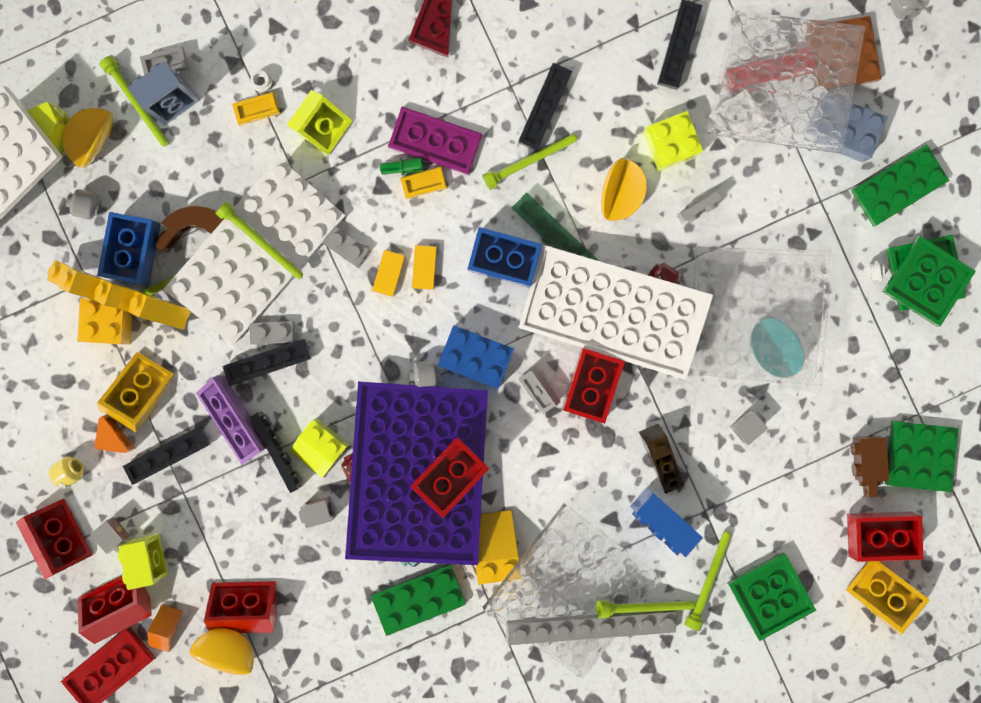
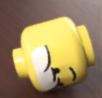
M70 456L64 457L50 467V480L57 487L68 488L82 479L84 468L78 459Z

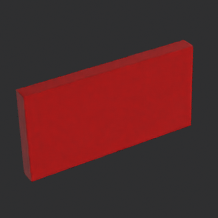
M128 627L60 682L78 703H102L156 659V657L134 630Z

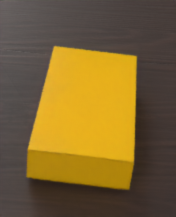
M274 92L232 104L239 126L280 114Z
M442 167L400 178L406 200L447 189Z
M415 245L412 289L434 290L437 247Z
M384 250L372 291L394 297L405 259L404 255Z

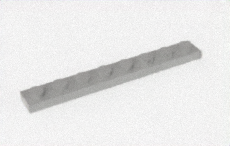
M672 610L613 613L609 618H598L597 614L510 620L506 621V642L508 645L675 633L677 612Z

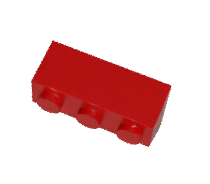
M64 498L16 521L44 579L93 555Z
M122 576L78 597V633L93 644L152 616L151 598L146 588L140 587L127 590Z
M276 581L211 583L204 616V623L208 631L226 628L240 634L274 633L277 617Z

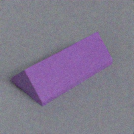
M225 375L211 378L196 392L241 465L266 450L250 418V414L232 386L228 385Z

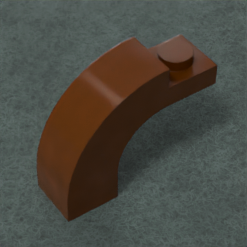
M189 206L178 209L161 222L168 229L160 233L155 247L169 253L186 231L193 228H204L212 234L224 218L221 219L217 216L215 210L202 206Z

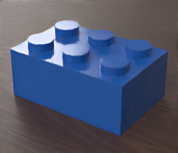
M109 212L97 276L149 286L156 252L155 245L161 223L150 219Z
M479 227L467 270L472 273L530 288L542 244Z
M453 325L437 366L499 389L514 348Z
M648 488L630 505L634 510L632 515L643 526L648 523L650 525L648 529L660 541L664 538V543L677 556L681 553L684 557H687L703 539L697 531Z

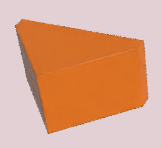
M107 415L101 416L98 419L94 449L127 453L136 449L114 419Z
M164 604L160 606L147 631L148 646L170 652L183 610Z

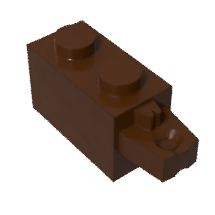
M878 435L853 437V442L850 445L851 453L854 455L852 474L855 480L859 481V486H863L865 497H877V485H881V481H889L887 439Z

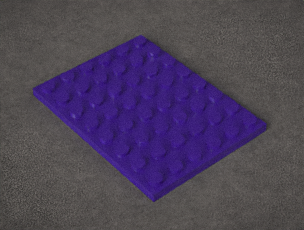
M358 381L345 560L478 565L483 476L444 518L440 517L409 485L457 437L484 463L488 390L433 386L418 387L416 385Z

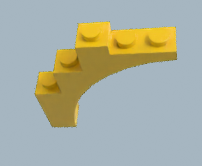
M54 260L48 269L47 280L58 285L60 289L95 300L105 306L127 311L143 319L184 330L191 312L180 304L108 281L57 260Z

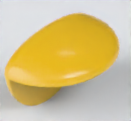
M88 108L74 114L66 123L62 135L63 147L68 158L76 166L82 169L86 168L101 152L113 126L114 116L111 112L100 108Z
M619 158L611 166L606 176L601 196V210L606 220L619 221L633 215L642 205L646 195L647 183L642 169L636 163L625 158Z
M219 628L207 631L196 639L189 651L190 655L198 662L225 673L247 675L252 672L254 665V653L250 643L243 635L231 629Z

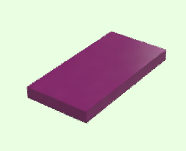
M401 106L388 148L416 158L421 157L422 160L469 176L483 134Z

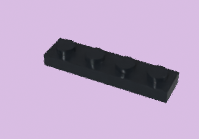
M681 0L657 85L678 90L703 5Z
M552 63L518 140L519 144L538 151L573 71Z
M301 339L222 367L228 385L233 386L311 360L312 357L306 339Z
M262 411L250 416L289 492L292 493L301 488L300 483L302 479L299 473L292 469L290 465L292 460L289 454L282 450L280 446L282 441L279 435L272 431L270 427L272 422L269 416Z
M199 426L122 467L131 484L134 485L211 444L203 428Z

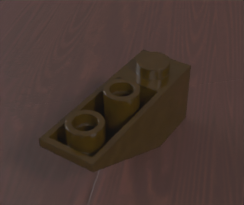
M655 424L639 431L644 448L664 493L667 494L685 486L667 435L660 425Z

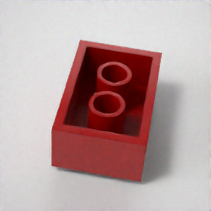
M581 348L562 410L605 424L625 361Z
M457 437L446 446L409 487L440 517L444 518L490 468Z
M914 512L847 514L848 557L857 562L924 560L922 515Z

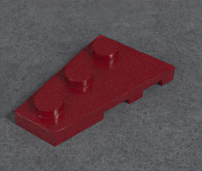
M424 0L409 36V43L449 58L452 0Z

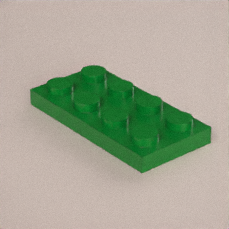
M924 145L857 186L851 192L874 227L950 180L929 146Z
M451 564L371 594L372 602L386 636L466 605Z

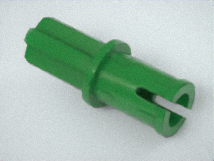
M421 157L405 160L400 158L396 162L381 163L380 172L382 175L394 173L405 175V173L423 172V161Z

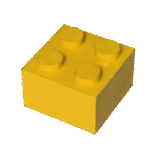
M80 298L77 342L130 345L131 313L105 306L92 299Z

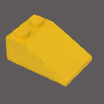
M136 352L97 402L100 412L137 433L151 414L174 374Z
M511 510L481 514L478 565H475L478 585L521 579Z
M869 561L846 589L856 600L901 636L930 601V599L879 561Z

